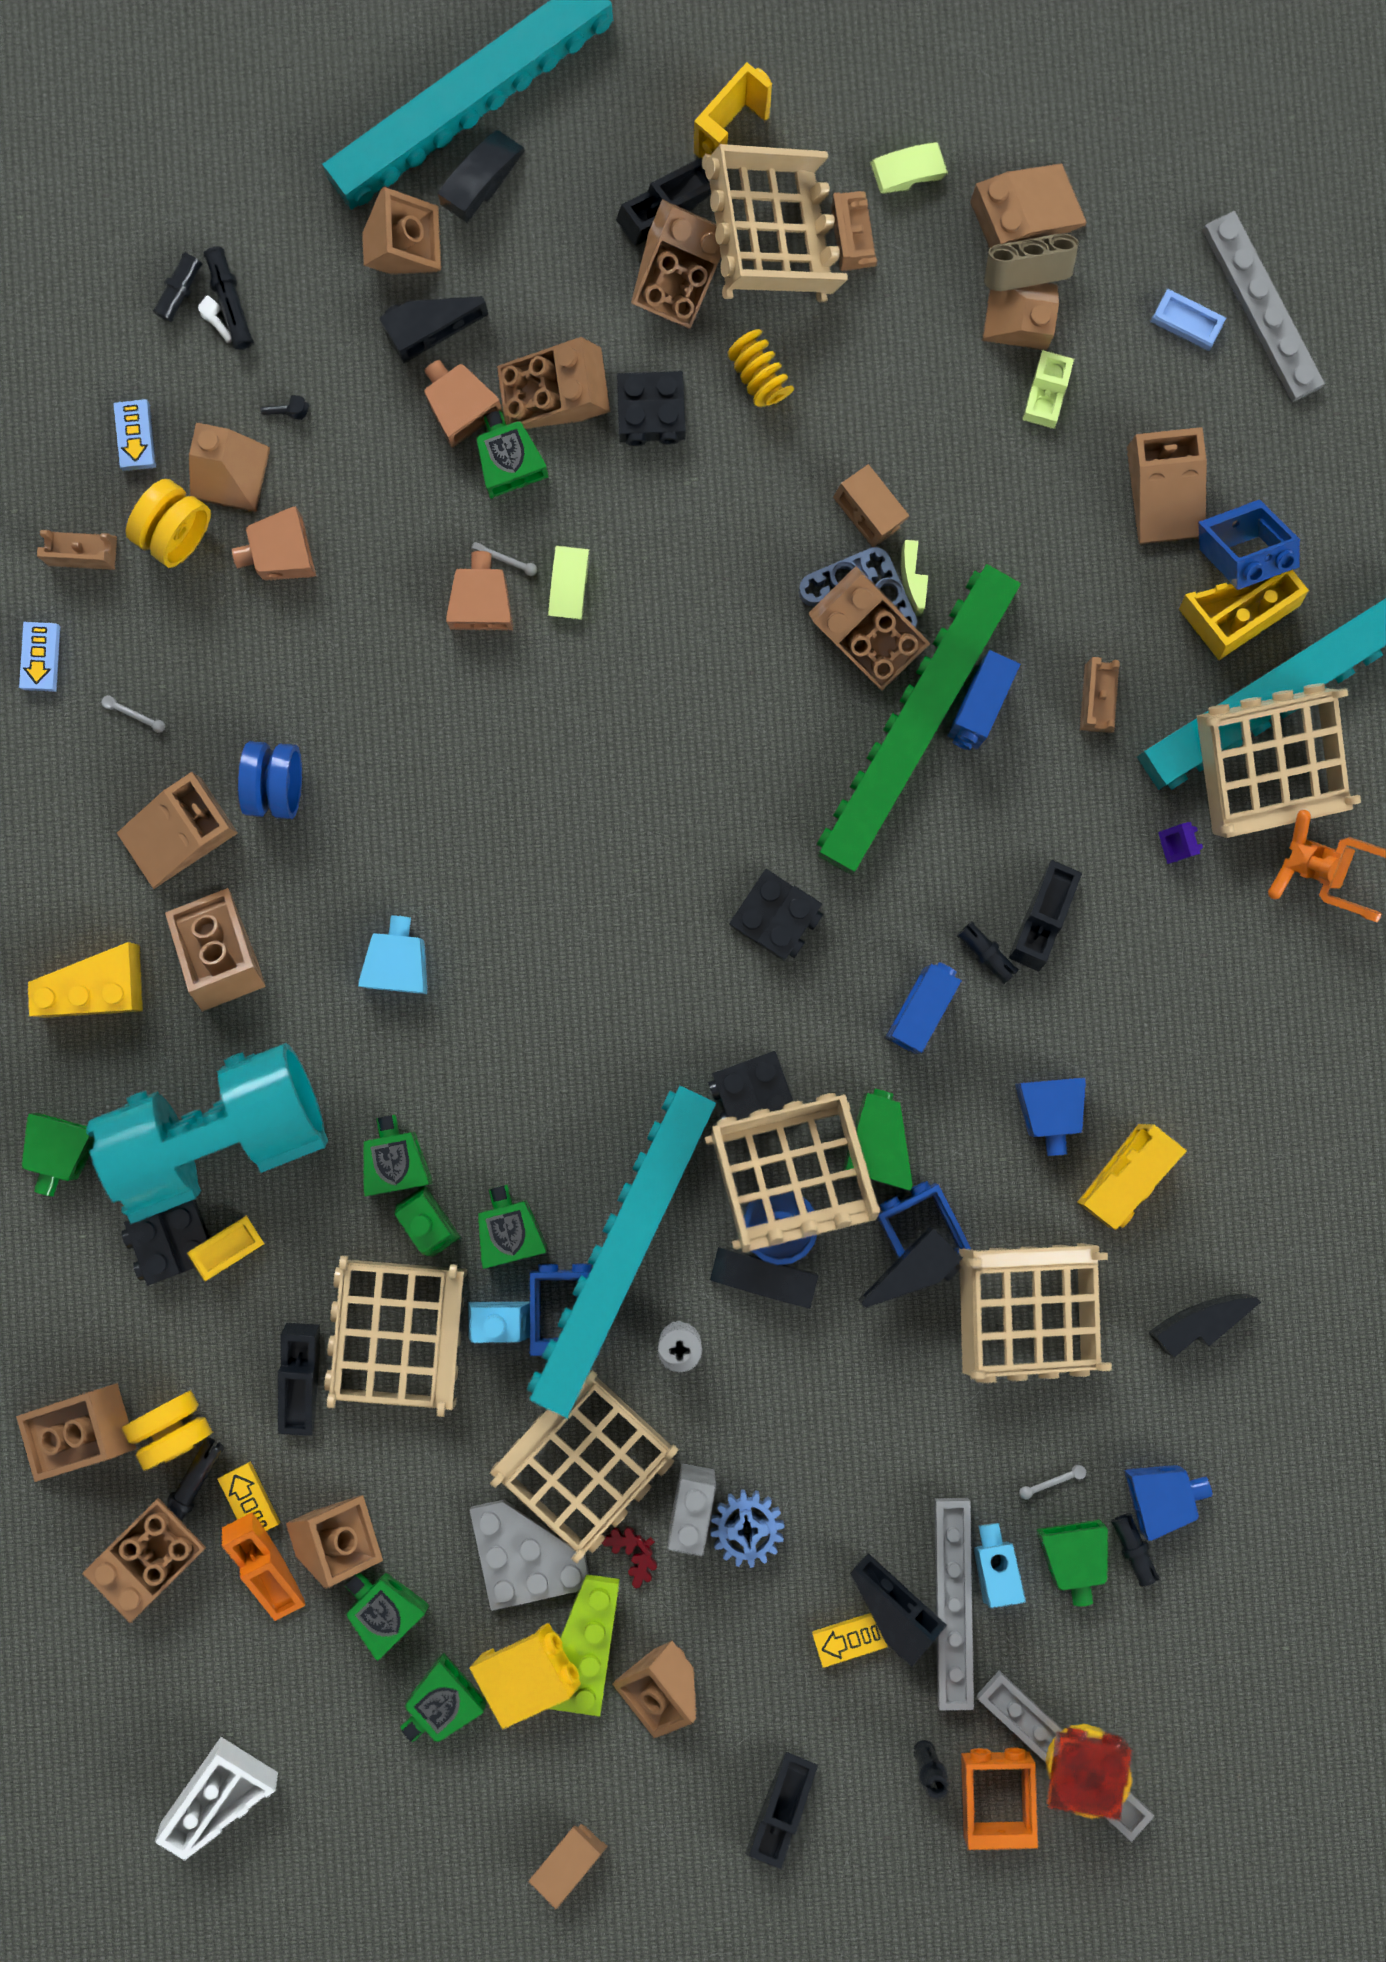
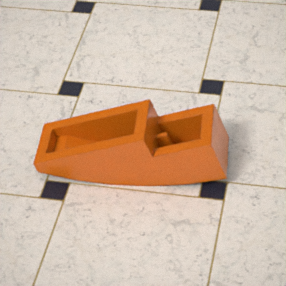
M253 1512L222 1527V1547L240 1568V1579L274 1621L305 1606V1600L288 1566Z

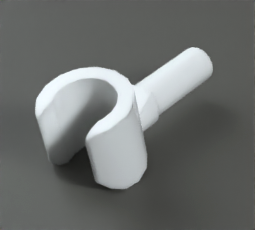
M206 296L198 306L201 316L215 326L227 343L232 342L229 331L220 319L216 317L222 308L211 297Z

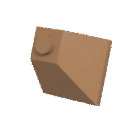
M387 187L382 188L362 233L364 266L388 274L440 271L438 206Z
M1044 283L1007 291L990 289L982 341L1047 351L1055 334L1059 307L1058 285Z
M196 422L189 452L190 496H194L204 502L256 512L270 448L230 429Z
M363 1495L313 1510L286 1523L296 1557L324 1588H329L383 1561Z
M673 1641L653 1649L612 1684L654 1738L692 1724L696 1719L694 1668L686 1659L684 1652Z

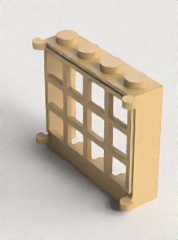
M720 144L711 155H704L702 167L710 182V206L715 214L717 226L715 237L717 244L720 245L722 258L721 274L725 277V285L722 289L724 299H732L733 290L742 289L817 292V301L826 302L828 300L827 294H833L848 280L847 273H831L830 267L839 259L840 250L837 246H826L825 235L833 228L835 219L832 214L821 215L820 203L828 196L830 188L828 183H816L815 171L828 159L827 151ZM727 169H739L742 191L730 190ZM747 170L767 171L770 192L750 191ZM775 172L795 173L798 194L779 193ZM732 199L744 200L747 221H735ZM752 200L772 201L775 223L755 222ZM780 202L799 203L803 224L783 223ZM737 230L749 231L752 252H740ZM757 231L777 232L780 253H761ZM785 232L804 233L807 254H788ZM741 260L753 261L755 270L743 269ZM762 261L781 262L783 271L763 270ZM790 262L809 263L810 272L791 271Z
M1324 683L1304 686V692L1293 694V690L1272 693V699L1261 701V697L1247 698L1240 701L1241 706L1230 708L1229 704L1215 705L1208 708L1209 713L1197 715L1210 818L1214 835L1230 838L1295 823L1297 813L1300 810L1309 811L1311 819L1353 810L1354 804L1361 803L1360 795L1350 796L1338 701V698L1348 696L1347 688L1329 689L1325 688ZM1318 705L1321 729L1318 730L1312 729L1310 706ZM1301 708L1304 733L1282 737L1279 713ZM1271 715L1274 739L1252 744L1249 720ZM1241 722L1244 746L1222 751L1218 726ZM1322 736L1325 761L1317 762L1314 738ZM1305 740L1308 764L1286 769L1284 745ZM1275 747L1278 771L1256 776L1253 752ZM1245 754L1248 778L1226 783L1223 758ZM1326 768L1329 792L1321 794L1318 770ZM1309 772L1312 796L1290 800L1288 776ZM1279 779L1282 803L1260 807L1257 783ZM1249 785L1252 809L1230 814L1227 790Z
M835 1093L824 1094L817 1097L815 1102L803 1104L802 1101H794L784 1105L782 1110L770 1112L769 1109H761L751 1113L749 1118L737 1120L736 1117H728L719 1120L716 1126H712L711 1136L705 1137L706 1145L714 1144L739 1237V1240L732 1241L734 1249L741 1248L742 1253L877 1219L881 1211L876 1202L851 1116V1108L845 1094L836 1096ZM839 1115L845 1138L821 1143L815 1120ZM808 1122L814 1145L790 1151L784 1128ZM777 1130L783 1153L758 1159L752 1136ZM745 1138L751 1161L730 1166L724 1143ZM847 1145L854 1168L830 1174L823 1151ZM816 1153L822 1176L798 1182L792 1159ZM785 1161L791 1184L767 1189L761 1166ZM754 1168L759 1192L738 1197L732 1173ZM856 1176L863 1199L839 1205L832 1182ZM825 1184L831 1207L807 1213L801 1189ZM793 1191L800 1215L775 1221L769 1197ZM762 1199L768 1223L746 1228L740 1204Z
M1078 1243L1077 1246L1052 1245L1051 1248L1025 1246L1021 1247V1249L989 1248V1250L985 1251L959 1249V1254L963 1257L959 1262L961 1265L960 1299L963 1374L970 1375V1378L975 1379V1382L994 1383L997 1376H1007V1380L1025 1381L1028 1380V1374H1038V1378L1056 1379L1059 1378V1372H1069V1375L1074 1377L1090 1376V1370H1112L1110 1362H1101L1098 1260H1108V1252H1099V1245ZM1070 1269H1078L1079 1294L1071 1295ZM1062 1270V1295L1041 1296V1271ZM1032 1271L1033 1297L1011 1298V1272ZM1002 1273L1003 1298L981 1299L980 1274ZM1071 1302H1079L1080 1327H1072ZM1063 1303L1064 1328L1042 1329V1304ZM1033 1304L1034 1330L1012 1331V1305ZM1003 1306L1004 1331L982 1333L981 1307ZM1072 1335H1080L1081 1360H1073ZM1064 1336L1065 1361L1043 1362V1337ZM1034 1337L1035 1363L1013 1364V1339ZM1004 1339L1005 1365L983 1366L982 1340Z
M340 1256L339 1267H336L334 1273V1288H339L338 1301H333L331 1307V1322H336L335 1335H330L328 1341V1356H333L332 1369L327 1370L324 1385L325 1390L330 1391L327 1398V1408H335V1402L339 1400L437 1408V1417H445V1409L452 1410L456 1405L457 1399L453 1397L454 1385L458 1377V1366H456L457 1350L461 1342V1331H459L460 1315L464 1307V1297H462L463 1279L467 1276V1269L457 1268L455 1264H450L448 1268L348 1260V1256ZM351 1270L376 1272L374 1297L349 1295ZM384 1273L408 1275L406 1300L382 1298ZM416 1275L441 1277L439 1302L414 1301ZM348 1303L373 1305L371 1330L346 1328ZM381 1305L406 1307L404 1333L379 1331ZM413 1308L438 1310L436 1335L411 1333ZM346 1336L370 1337L368 1363L343 1361ZM378 1338L403 1340L401 1365L376 1363ZM410 1341L435 1343L433 1368L408 1366ZM343 1368L368 1370L366 1391L341 1389ZM375 1371L400 1373L398 1393L373 1391ZM407 1374L433 1375L431 1396L406 1394Z
M592 1370L589 1372L568 1418L549 1409L541 1413L530 1429L512 1445L501 1461H497L492 1467L490 1473L495 1478L490 1484L494 1488L500 1482L505 1485L576 1551L571 1559L577 1564L587 1550L593 1553L605 1539V1536L602 1534L610 1525L617 1527L628 1514L625 1508L633 1499L639 1502L651 1488L648 1482L657 1473L662 1476L674 1463L672 1458L679 1449L674 1444L673 1446L670 1445L597 1377V1373ZM594 1390L613 1407L597 1426L578 1410ZM618 1413L637 1429L621 1448L602 1432ZM572 1415L591 1431L575 1450L556 1434ZM642 1435L661 1451L645 1471L626 1454ZM596 1437L615 1453L599 1473L580 1456ZM550 1439L569 1456L553 1475L534 1458ZM620 1459L639 1476L623 1495L604 1478ZM574 1461L593 1478L577 1497L558 1481ZM527 1464L532 1466L547 1480L535 1495L516 1479L517 1475ZM598 1484L617 1500L601 1519L582 1503ZM552 1486L571 1503L559 1517L540 1501ZM576 1508L595 1525L583 1539L564 1523Z

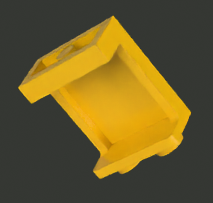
M549 1623L542 1625L533 1635L497 1652L492 1648L482 1653L470 1666L474 1678L502 1729L570 1699L581 1684L577 1668L569 1661L562 1648V1641L559 1635L552 1630Z

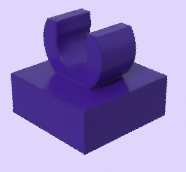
M1191 822L1179 824L1158 832L1167 864L1200 854L1203 846L1202 844H1197L1194 832H1197L1198 829L1192 826Z

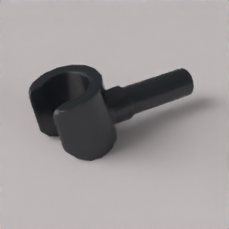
M291 395L288 406L261 407V414H282L297 420H303L306 417L309 403L305 402V399L301 396Z

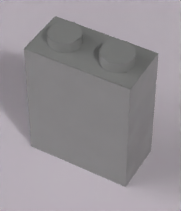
M681 1463L669 1527L668 1550L703 1556L716 1487L715 1469Z

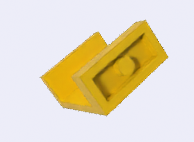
M746 62L695 119L694 154L703 159L705 154L711 155L720 144L728 145V132L724 128L745 105L764 121L769 118L772 83L763 70L760 68L755 69Z

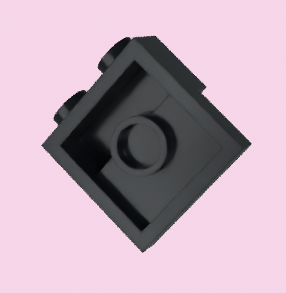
M683 371L617 373L620 442H626L630 446H641L646 444V441H659V443L664 445L677 444L679 440H685Z
M765 869L729 925L782 961H785L788 955L792 958L796 957L805 943L800 937L807 927L813 931L824 914L819 911L822 906L821 902L795 885L792 886L768 869Z
M775 1051L712 1073L714 1080L708 1082L714 1101L721 1099L725 1112L720 1113L721 1119L736 1117L737 1120L749 1118L750 1114L757 1110L769 1109L770 1112L782 1110L784 1105L794 1102Z
M196 1199L133 1224L129 1220L125 1221L126 1229L121 1232L125 1246L128 1249L133 1248L138 1261L133 1263L135 1274L140 1281L145 1280L147 1286L195 1268L186 1253L210 1238Z

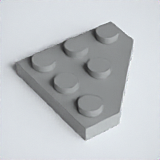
M504 1499L470 1508L491 1611L574 1593L580 1590L585 1575L589 1574L586 1556L584 1555L576 1564L571 1559L576 1551L562 1538L557 1536L554 1531L534 1518H529Z

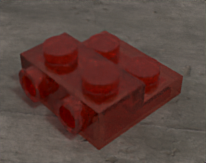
M1071 1727L1067 1728L1066 1732L1056 1731L1047 1801L1049 1808L1120 1820L1124 1786H1128L1132 1752L1130 1746L1123 1742L1124 1738L1113 1734H1102V1739L1089 1737L1087 1731Z

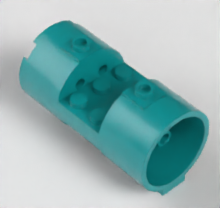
M284 1043L256 1055L252 1054L245 1057L243 1052L224 1059L225 1065L217 1071L222 1100L214 1103V1107L203 1114L201 1109H197L181 1116L182 1120L179 1121L171 1105L159 1092L148 1095L146 1090L127 1097L128 1103L123 1107L93 1118L88 1122L87 1134L95 1138L94 1149L90 1150L97 1174L111 1201L114 1203L120 1200L124 1205L121 1207L122 1213L127 1215L131 1224L196 1199L201 1192V1188L198 1184L195 1159L240 1142L246 1154L257 1164L260 1173L326 1147L329 1140L325 1133L318 1101L298 1056L289 1044Z

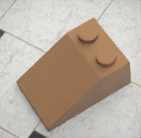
M1062 164L1009 171L979 182L975 186L970 201L989 248L1003 243L1053 234H1066L1087 224Z
M228 888L165 912L188 992L202 1012L266 987L258 960Z
M118 1383L16 1416L35 1482L99 1463L137 1449L135 1443L128 1442L121 1429L129 1421Z

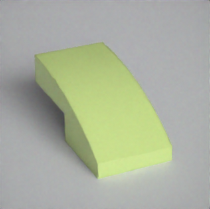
M938 142L898 150L873 159L871 162L880 193L909 190L914 183L942 180L948 173Z
M1042 350L1023 416L1024 421L1055 428L1063 396L1068 386L1074 362L1073 358Z
M905 540L901 549L903 587L915 615L921 616L925 609L928 575L915 574L918 541Z
M556 546L548 616L582 619L589 549Z

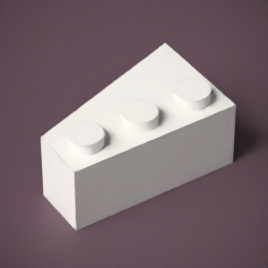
M220 1737L161 1821L155 1843L181 1859L186 1860L220 1834L221 1830L230 1822L246 1814L249 1808L260 1799L271 1795L276 1790L278 1772Z

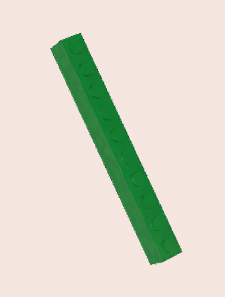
M988 564L985 565L981 573L976 570L974 571L965 587L970 590L965 602L961 599L957 600L949 614V617L953 618L954 621L948 630L943 627L941 628L932 644L937 647L932 659L925 656L916 671V674L920 675L921 678L915 687L909 684L899 702L903 703L904 707L899 716L892 713L884 726L883 731L888 733L882 744L877 741L875 742L866 758L871 761L866 773L859 770L851 783L850 788L855 790L849 802L842 799L833 817L838 819L833 830L825 828L816 845L822 848L818 854L820 858L850 875L854 874L1019 589L1020 582Z

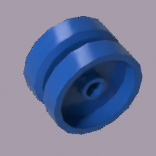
M248 741L242 751L238 776V796L242 814L245 816L263 817L268 809H270L271 814L275 818L293 819L299 807L302 787V760L299 747L293 744L279 743L272 751L266 742Z
M793 1191L769 1197L775 1219L780 1218L781 1220L800 1215ZM803 1197L807 1213L813 1212L814 1209L810 1202ZM762 1199L749 1202L745 1207L743 1217L746 1228L768 1223ZM817 1235L753 1250L752 1252L763 1261L776 1265L794 1263L807 1255L814 1246Z

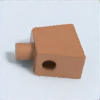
M436 360L425 369V374L433 384L428 386L424 393L452 448L485 425L484 417L487 414L495 411L503 412L498 397L464 365H457L451 371H448L440 360Z
M296 506L248 525L246 532L249 545L232 548L236 567L241 568L255 565L256 572L262 580L316 576L303 517Z
M486 551L472 552L471 569H457L455 571L446 622L451 630H513L506 577L503 570L491 569V553Z

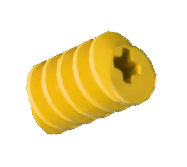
M760 329L752 330L741 336L730 347L728 358L735 362L734 369L741 373L740 379L742 383L748 384L747 392L754 396V405L765 407L789 396L794 391V387L792 385L782 387L788 376L787 374L776 376L775 373L782 365L779 362L770 365L769 362L775 357L774 351L763 353L769 342L766 339L757 342L756 339L763 332Z

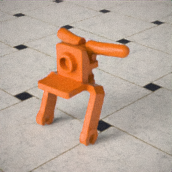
M1300 810L1297 813L1293 838L1289 847L1292 850L1290 858H1285L1282 868L1268 890L1269 897L1274 900L1279 899L1296 871L1304 878H1312L1323 884L1319 894L1323 902L1360 914L1368 920L1379 922L1382 915L1381 912L1329 894L1330 888H1341L1354 856L1355 849L1346 846H1351L1386 858V849L1352 837L1341 839L1336 850L1307 839L1311 814L1307 810Z

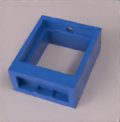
M1260 499L1198 522L1199 550L1237 590L1300 567V539ZM1256 537H1260L1269 546L1241 558L1229 548Z
M991 650L988 651L979 664L947 736L953 739L952 743L965 750H971V748L977 750L987 739L1020 667V663Z
M941 962L938 965L930 964L924 967L885 1038L913 1054L922 1053L962 981L955 977L957 971Z
M928 1181L922 1182L911 1188L910 1192L912 1195L902 1200L895 1196L879 1205L881 1212L878 1214L877 1219L897 1258L905 1251L888 1218L931 1196L957 1245L955 1250L958 1253L959 1249L972 1250L939 1184L933 1183L929 1185Z
M586 1263L572 1264V1270H558V1264H538V1270L530 1272V1356H543L550 1339L556 1342L558 1338H541V1280H579L581 1276L588 1278L592 1265Z

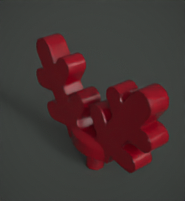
M631 1526L625 1528V1535H622L620 1530L615 1527L612 1529L611 1535H605L602 1544L604 1546H613L612 1552L614 1554L620 1551L621 1546H626L625 1553L627 1555L632 1554L635 1546L639 1547L642 1553L634 1554L631 1559L632 1563H639V1565L631 1566L628 1574L634 1576L632 1586L640 1588L643 1580L650 1582L652 1579V1574L647 1570V1567L654 1571L658 1565L651 1556L653 1551L650 1546L655 1541L652 1537L645 1540L641 1535H636Z

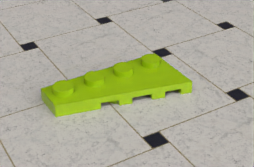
M585 1575L567 1623L560 1636L562 1648L569 1661L577 1668L581 1684L570 1699L548 1709L600 1717L620 1579Z

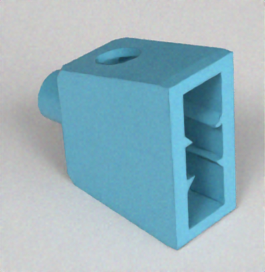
M392 915L390 918L389 935L373 933L360 975L359 987L427 994L425 943L421 938L409 937L410 917Z
M530 1301L468 1302V1337L470 1341L474 1343L521 1342L529 1338Z
M999 1523L979 1526L982 1546L974 1547V1554L983 1603L990 1608L1025 1602L1013 1544L1002 1541ZM999 1554L1001 1563L998 1567L992 1568L991 1558Z

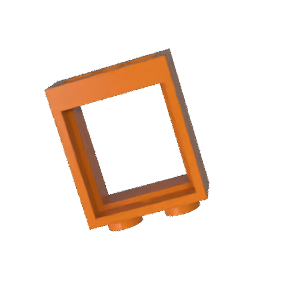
M1010 1747L1006 1748L1005 1752H991L989 1749L975 1748L970 1750V1753H961L963 1836L968 1850L1038 1848L1036 1766L1030 1752H1025L1022 1748ZM1021 1769L1022 1822L975 1823L973 1770Z

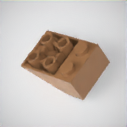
M662 199L648 233L631 303L691 329L721 258L720 245L717 244L715 237L716 224Z
M583 337L497 366L504 419L507 425L521 422L524 428L528 429L584 421L610 412L602 349Z
M1203 428L1136 434L1127 446L1139 544L1199 538L1198 522L1206 519L1207 459Z
M857 566L808 613L812 621L881 691L930 645V642Z
M191 772L163 790L121 828L117 834L152 888L155 889L238 834V832L203 779Z
M158 1498L82 1574L131 1623L206 1547Z

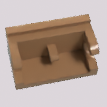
M865 192L833 193L831 211L835 219L836 244L840 250V270L846 271L876 266L877 259Z
M869 464L843 481L833 497L873 548L898 531L900 525L909 518V514Z
M50 530L40 531V535L45 541V547H37V557L48 566L115 570L117 537L109 533L98 535L51 532Z
M1092 657L1085 664L1080 730L1114 732L1119 660L1103 663L1102 658Z
M580 1824L579 1827L574 1825L528 1882L557 1909L608 1846L601 1842L583 1824Z

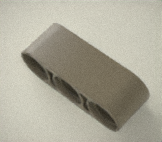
M1060 233L992 246L988 253L984 284L995 291H1007L1068 279L1073 275L1079 241L1070 234Z

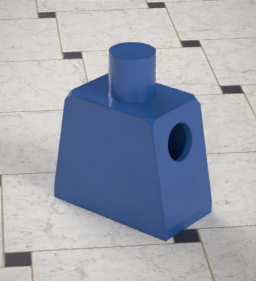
M1085 1078L1015 1084L1029 1136H1045L1047 1156L1067 1154L1066 1134L1082 1133Z
M1177 1465L1124 1470L1140 1533L1148 1541L1196 1521L1199 1515L1195 1501L1212 1497V1489L1206 1476L1189 1481L1186 1470Z

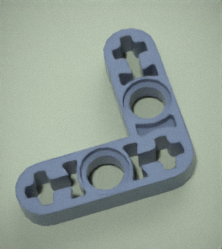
M869 548L810 573L800 583V599L806 605L815 607L830 592V587L828 585L822 588L819 592V597L815 598L813 593H806L809 583L813 582L816 587L821 586L826 582L824 576L829 575L830 585L834 588L838 584L835 579L836 572L840 569L851 571L855 566L872 582L876 581L878 578L874 567H867L870 557H874L876 561L882 560L883 562L879 568L883 579L875 585L879 589L883 586L893 587L897 591V598L892 603L896 607L902 604L903 607L899 608L900 612L915 627L917 626L916 615L887 552L881 548Z

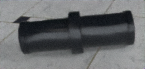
M185 252L182 254V258L172 277H167L164 282L166 288L153 309V313L172 323L184 297H189L191 293L189 288L203 265L198 259Z
M973 921L968 923L962 929L963 931L957 934V937L977 956L976 960L978 963H984L1001 980L1002 984L1009 981L1013 977L1012 974L1018 972L1019 969L998 949L1000 945L996 941L991 942L977 928Z
M1125 1513L1111 1520V1524L1114 1526L1124 1548L1121 1552L1123 1557L1129 1560L1139 1586L1151 1585L1159 1580L1160 1576L1157 1574L1147 1552L1149 1550L1147 1541H1142L1132 1514Z

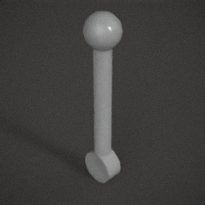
M473 543L471 548L473 551L489 552L491 557L524 570L528 576H533L537 573V566L533 563L525 564L490 550L480 543Z
M107 695L101 701L106 709H116L151 726L156 733H161L165 730V723L162 720L154 721L117 703L116 699L112 696Z
M1075 1465L1071 1472L1032 1487L1023 1486L1020 1488L1019 1495L1022 1499L1028 1500L1032 1497V1494L1074 1477L1083 1479L1086 1476V1469L1081 1465Z

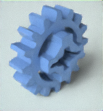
M744 1489L741 1490L739 1499H735L731 1493L728 1494L729 1504L727 1506L720 1502L717 1504L721 1515H712L711 1522L718 1525V1527L710 1529L712 1537H719L714 1543L715 1549L725 1548L723 1559L728 1560L731 1556H734L736 1566L738 1567L743 1560H748L750 1568H753L754 1559L759 1558L764 1564L767 1563L766 1553L768 1551L775 1555L778 1553L774 1542H783L784 1540L783 1535L777 1532V1530L785 1528L784 1521L775 1520L781 1514L779 1507L770 1509L771 1498L768 1496L763 1501H760L759 1491L756 1490L752 1498L747 1497ZM751 1507L761 1510L767 1518L765 1516H757L751 1511ZM739 1508V1513L734 1520L727 1521L726 1523L729 1515ZM745 1515L748 1516V1522H750L752 1527L749 1542L743 1530ZM763 1536H768L766 1541L761 1546L756 1548L755 1545L760 1540V1538ZM736 1540L744 1547V1550L733 1546L729 1541Z

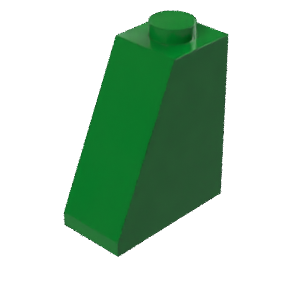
M874 1088L873 1094L864 1093L855 1125L869 1178L911 1191L913 1183L901 1103L892 1100L893 1093ZM849 1150L843 1171L854 1168Z

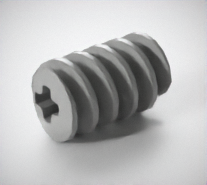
M681 1321L672 1322L664 1327L658 1344V1354L663 1365L675 1372L689 1371L697 1365L701 1358L702 1344L700 1334L695 1327ZM676 1341H683L684 1352H677L675 1347Z

